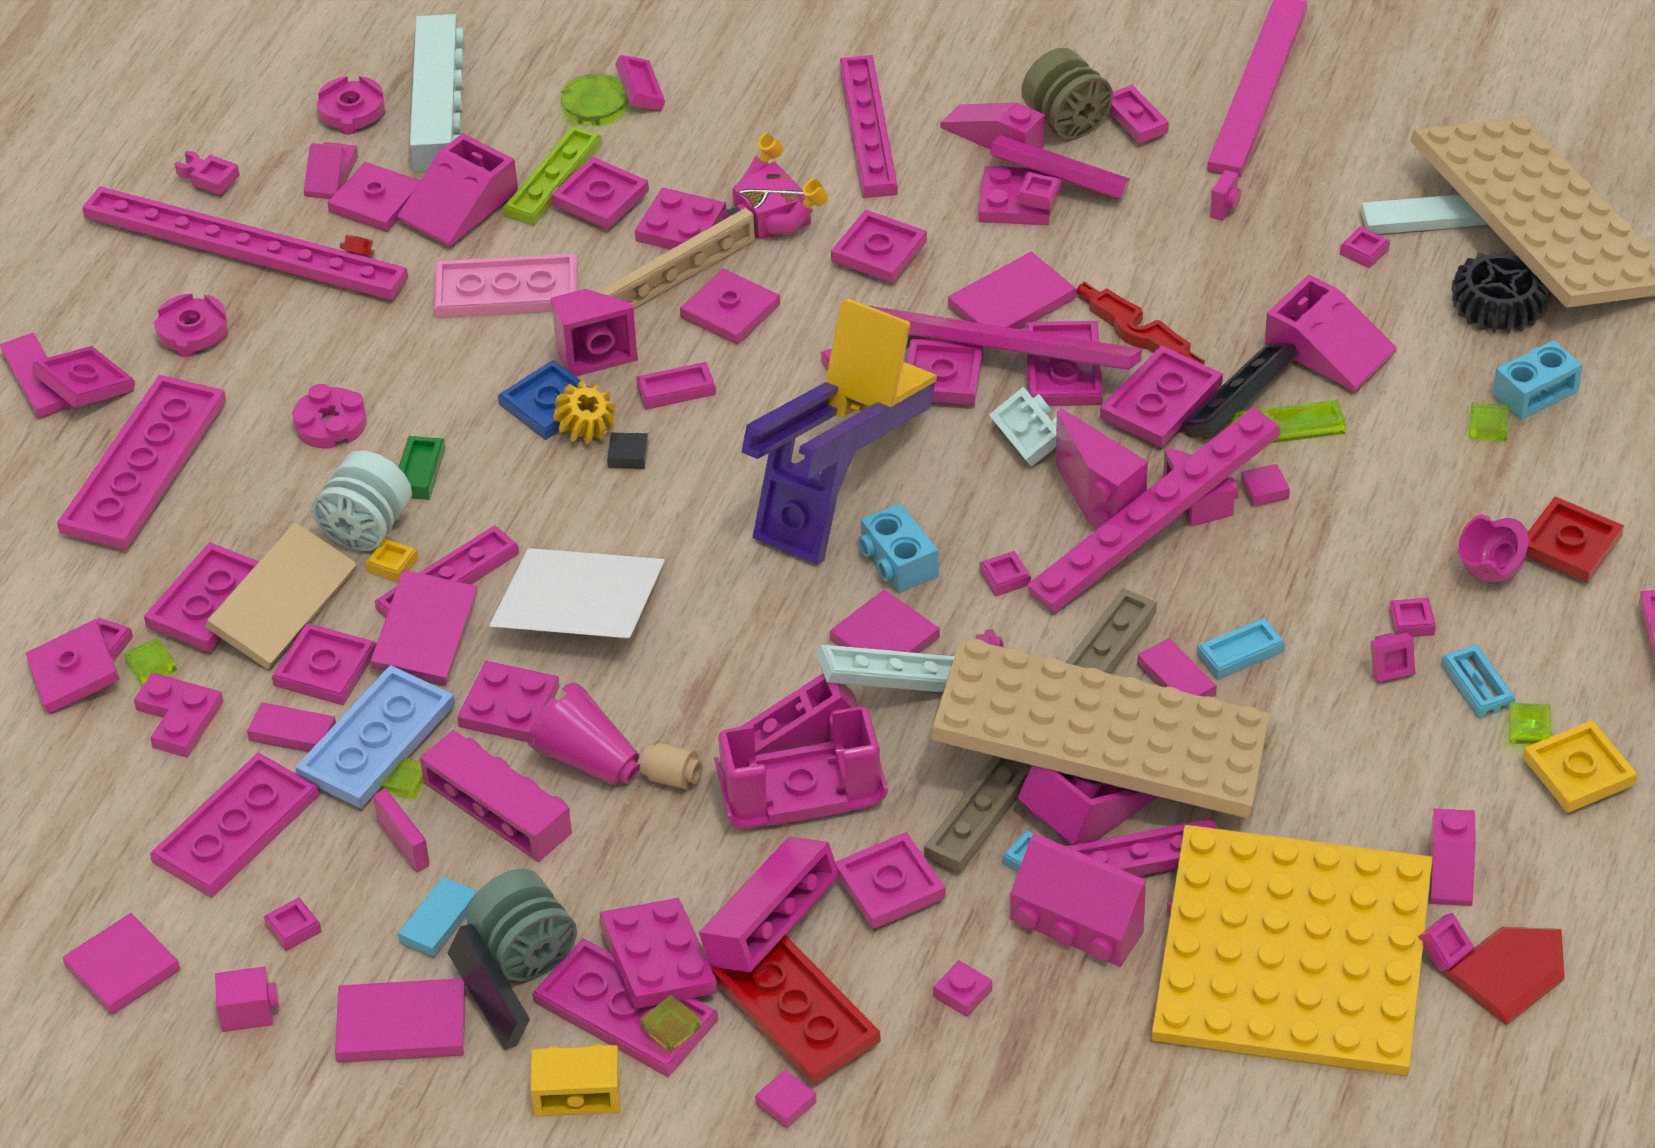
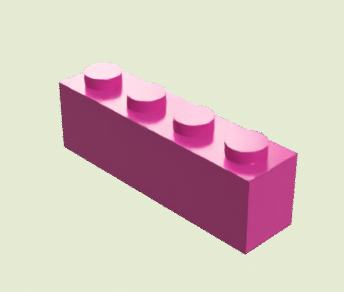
M453 729L419 757L425 785L535 861L540 862L572 834L570 809L561 798L557 796L552 797L539 788L533 779L518 774L510 768L505 760L500 757L495 758L483 750L474 739L465 738Z
M788 837L699 931L710 966L751 972L839 876L828 841Z

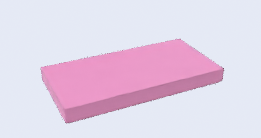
M577 254L436 261L435 318L552 312L551 297L578 291Z

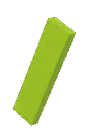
M571 126L503 207L504 217L535 226L551 207V194L580 169L602 145L601 135Z

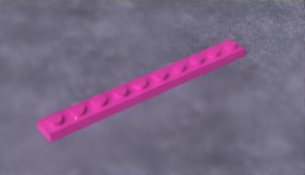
M101 186L97 188L82 207L84 218L388 300L394 299L408 279L406 267Z

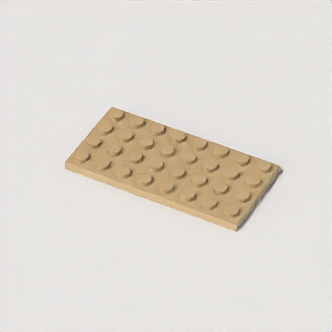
M1516 117L1508 120H1488L1479 123H1460L1451 126H1432L1430 128L1414 129L1410 142L1566 308L1655 296V252L1651 249V246L1631 228L1628 222L1623 220L1611 208L1610 204L1591 187L1588 181L1583 179L1571 167V164L1551 146L1548 140L1544 139L1532 127L1528 120Z
M960 637L933 724L930 740L1249 819L1270 713L1259 711L1251 706H1239L1219 701L1210 696L1202 697L1182 692L1174 687H1162L1145 683L1133 677L1125 678L1105 673L1096 668H1084L1064 663L1056 658L1048 659L1027 654L1019 649H1007L987 644L982 640H970Z

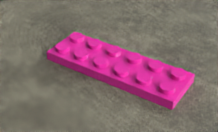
M158 375L58 520L59 533L127 550L225 404V391Z

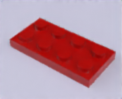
M786 935L782 937L751 972L718 967L711 968L717 980V985L812 1085L881 1042L880 1031Z

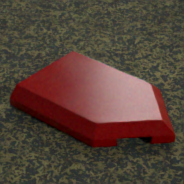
M1502 926L1474 947L1472 951L1449 970H1445L1444 976L1507 1025L1564 980L1562 930Z

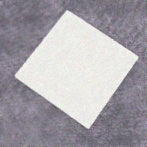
M528 548L489 626L630 638L665 559Z

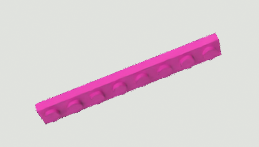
M1252 407L1028 583L1030 595L1052 613L1058 612L1281 435L1279 425L1261 411Z

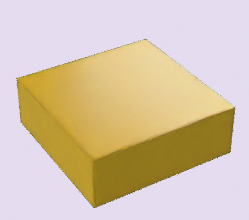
M384 538L381 545L376 548L367 560V572L399 583L402 571H409L418 560V551L416 548Z

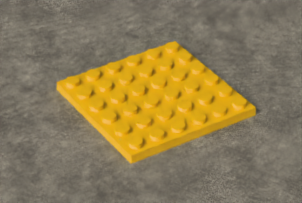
M1185 825L1152 1029V1041L1408 1076L1423 941L1418 936L1425 931L1432 856Z

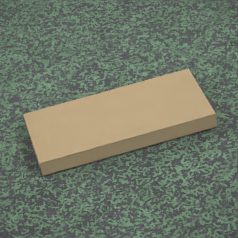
M294 522L211 615L205 627L269 670L298 637L306 623H310L351 576L356 569L357 563L297 522Z

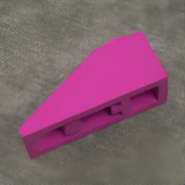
M1016 102L960 104L940 122V128L990 150L992 143L999 135L1041 149L1044 147L1045 115Z
M822 673L740 727L754 726L756 755L811 746L831 741L830 715L832 711L859 707L853 691L846 684L828 683L824 673Z

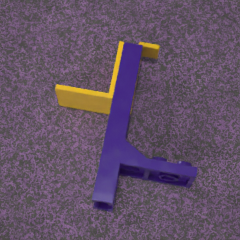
M844 299L840 305L826 382L746 425L741 453L756 459L768 454L752 538L815 564L825 560L838 491L856 451L907 421H915L918 415L930 409L937 375L903 362L910 330L909 321L854 300ZM854 411H861L800 445L799 453L805 455V459L796 464L791 462L795 439L834 416L845 417Z

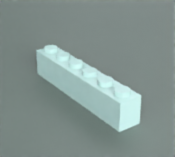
M456 14L416 16L410 149L414 171H427L439 151L459 136L456 133H462L461 113H457V111H463L462 92L457 90H463V72L459 68H464L463 48L459 47H465L464 28L457 27Z

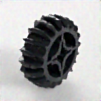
M1492 250L1487 256L1478 252L1475 259L1467 258L1465 264L1458 267L1454 280H1452L1453 306L1458 310V316L1466 317L1467 324L1478 323L1480 330L1488 327L1492 328L1494 333L1497 329H1504L1507 333H1510L1512 328L1523 331L1526 325H1535L1536 320L1543 317L1546 306L1549 303V289L1517 255L1511 256L1507 250L1504 254H1496Z

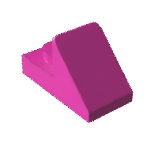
M324 142L323 144L311 143L308 153L304 196L331 199L345 184L358 158L357 146Z

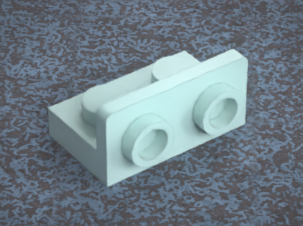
M1022 387L989 414L1031 467L1056 448L1057 417L1052 421L1047 415L1052 410L1039 394L1032 398L1026 389Z

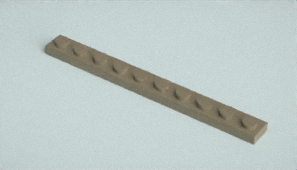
M1122 588L1065 663L1084 668H1096L1110 674L1156 614L1157 602ZM993 756L924 846V857L960 873L1017 798L1032 765Z

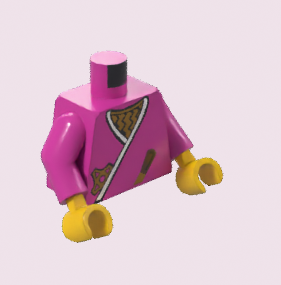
M766 132L759 137L757 143L758 147L762 150L759 157L755 156L746 173L732 189L733 207L722 212L723 220L742 209L747 208L754 215L755 236L761 239L777 234H792L798 228L811 224L812 206H822L828 200L827 192L817 179L808 180L802 190L776 162L768 163L770 158L775 159L782 155L783 145L777 138L774 140L773 136Z

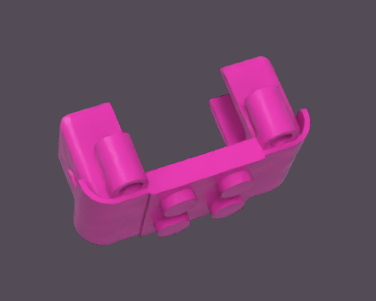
M864 706L832 711L830 715L831 742L756 755L753 725L721 731L718 736L720 762L718 757H714L729 822L734 827L741 829L765 825L772 826L849 812V810L871 807L883 801L887 796L888 787L880 762V748L869 710Z

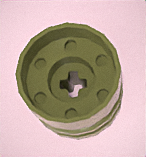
M1056 48L1042 55L1027 71L1022 83L1021 96L1025 104L1030 109L1044 114L1046 124L1065 139H1078L1092 132L1104 120L1113 102V90L1109 82L1101 77L1096 70L1090 68L1083 58L1069 48Z

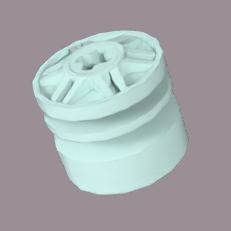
M366 450L353 451L344 457L334 471L331 480L324 485L323 490L315 498L312 505L313 517L320 529L331 540L341 546L358 552L372 551L381 545L385 536L390 532L393 523L398 520L409 504L412 497L411 484L405 474L392 461L380 454Z

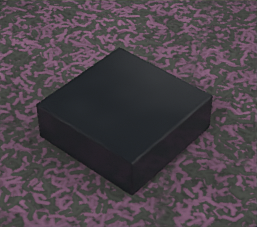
M611 432L607 457L608 468H645L649 443L648 433Z

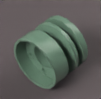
M521 868L507 871L493 878L478 891L470 902L466 914L467 925L473 924L500 970L509 980L527 981L536 979L551 971L568 955L577 937L576 923L566 913L564 907L554 898V894L541 877L533 870Z

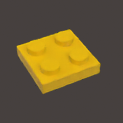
M1593 720L1524 748L1523 759L1567 813L1632 787L1637 782V772Z

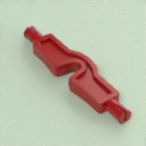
M1083 282V284H1079L1076 294L1090 302V311L1112 325L1117 335L1126 343L1137 348L1148 349L1153 353L1162 345L1203 365L1205 364L1204 359L1190 351L1191 343L1176 334L1162 321L1155 320L1144 326H1137L1143 320L1141 307L1121 298L1107 288L1099 292L1087 282Z

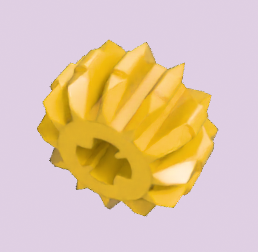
M584 380L578 383L577 388L568 384L563 394L558 395L556 398V409L553 414L554 421L560 422V433H571L570 438L572 442L578 436L583 438L586 445L592 441L593 437L601 441L605 437L606 432L613 428L616 404L609 402L611 398L610 391L603 393L598 391V382L592 388L587 387Z

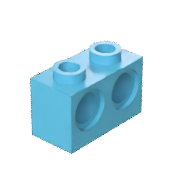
M1553 340L1540 347L1533 348L1530 352L1512 361H1507L1496 368L1493 395L1514 415L1523 420L1579 392L1583 365Z
M901 503L861 519V536L858 537L859 547L865 557H871L875 562L882 579L886 582L890 581L898 593L939 576L938 549Z

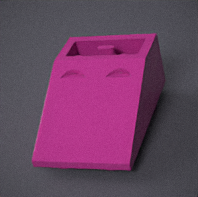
M464 133L460 134L439 151L397 215L398 220L449 247L452 246L517 192L515 159Z
M1309 274L1268 311L1266 315L1265 345L1294 344L1298 353L1293 359L1294 361L1353 391H1356L1397 349L1339 289Z

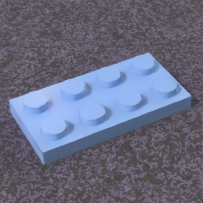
M390 665L295 767L296 774L318 786L319 789L361 809L455 706L454 694Z

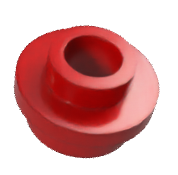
M346 235L345 241L340 242L339 248L346 250V252L365 257L367 255L374 256L375 250L372 249L373 240Z

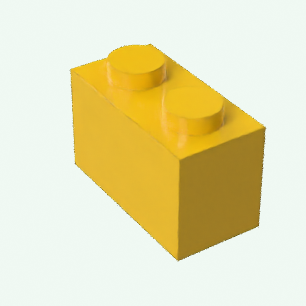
M594 1044L585 1047L562 1048L551 1046L548 1048L532 1049L531 1097L534 1116L620 1113L621 1070L618 1045L605 1046Z

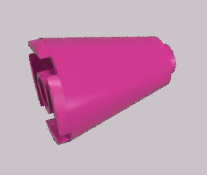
M575 682L567 684L562 688L567 694L559 701L552 697L537 716L529 732V735L535 739L534 741H528V746L540 754L614 786H618L622 782L625 784L630 783L640 770V764L637 763L639 753L583 687Z

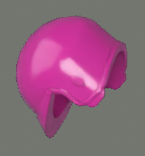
M1481 514L1475 516L1464 527L1459 539L1458 552L1465 568L1473 577L1489 583L1503 582L1513 577L1522 568L1529 543L1528 532L1524 525L1516 519L1504 518L1492 521L1489 516Z

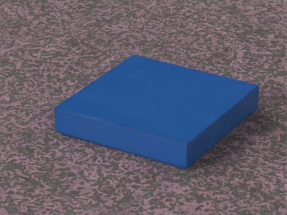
M552 360L498 394V403L540 437L547 440L559 432L560 422L554 421L553 418L557 396L563 394L568 384L577 388L581 380Z

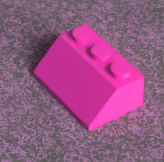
M1034 833L1030 838L1010 893V920L1017 922L1023 928L1033 929L1052 937L1063 945H1070L1087 952L1100 961H1108L1121 967L1144 933L1146 880Z

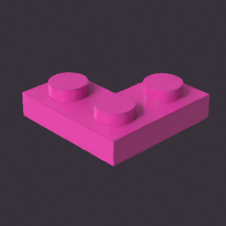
M156 673L150 674L134 699L137 711L163 718L150 737L152 747L187 758L224 702L221 691Z

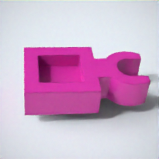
M193 151L185 152L187 164L177 161L174 163L176 174L179 177L191 178L192 185L221 195L240 176L237 164L213 155H209L205 160H202Z

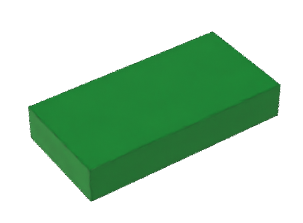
M408 436L398 468L405 474L411 484V498L430 500L446 449L445 439Z

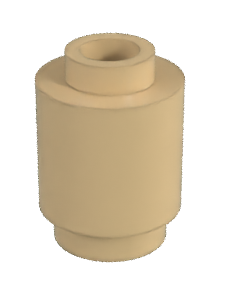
M659 742L656 745H647L641 756L640 772L642 775L648 776V779L652 782L687 790L693 783L696 784L702 774L703 764L699 760L698 753L694 750Z

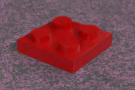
M1555 496L1528 531L1529 543L1526 557L1588 583L1622 537L1624 525Z

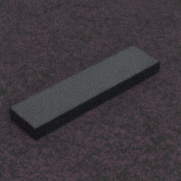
M1266 344L1183 422L1181 426L1186 436H1213L1298 355L1294 344Z

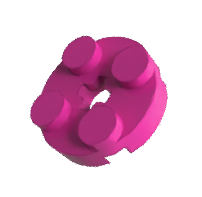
M348 76L340 77L325 84L318 93L317 107L320 119L331 127L340 128V132L343 134H355L360 128L370 125L377 119L382 118L386 113L381 86L376 81L367 77L359 76V81L348 82Z
M182 294L169 299L159 308V316L154 322L158 340L165 347L176 350V353L181 357L193 356L197 351L206 349L224 340L228 335L227 317L223 304L215 297L205 294L204 299H193L192 294ZM188 321H190V322H192V323H194V324H185V323L188 322Z
M326 384L312 386L308 390V394L296 403L292 412L294 427L298 432L299 438L305 444L316 448L336 447V442L346 438L348 443H350L362 434L367 424L363 397L360 393L345 388L329 387ZM334 415L333 417H330L328 420H323V418L326 416Z

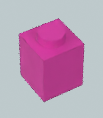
M265 966L215 973L216 1007L222 1032L273 1025L272 1008L279 1007V994L277 983H269Z

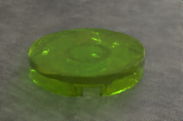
M587 74L577 77L567 83L561 91V109L566 118L582 125L583 121L592 122V126L613 122L623 115L626 110V104H628V97L622 82L613 76L605 74Z

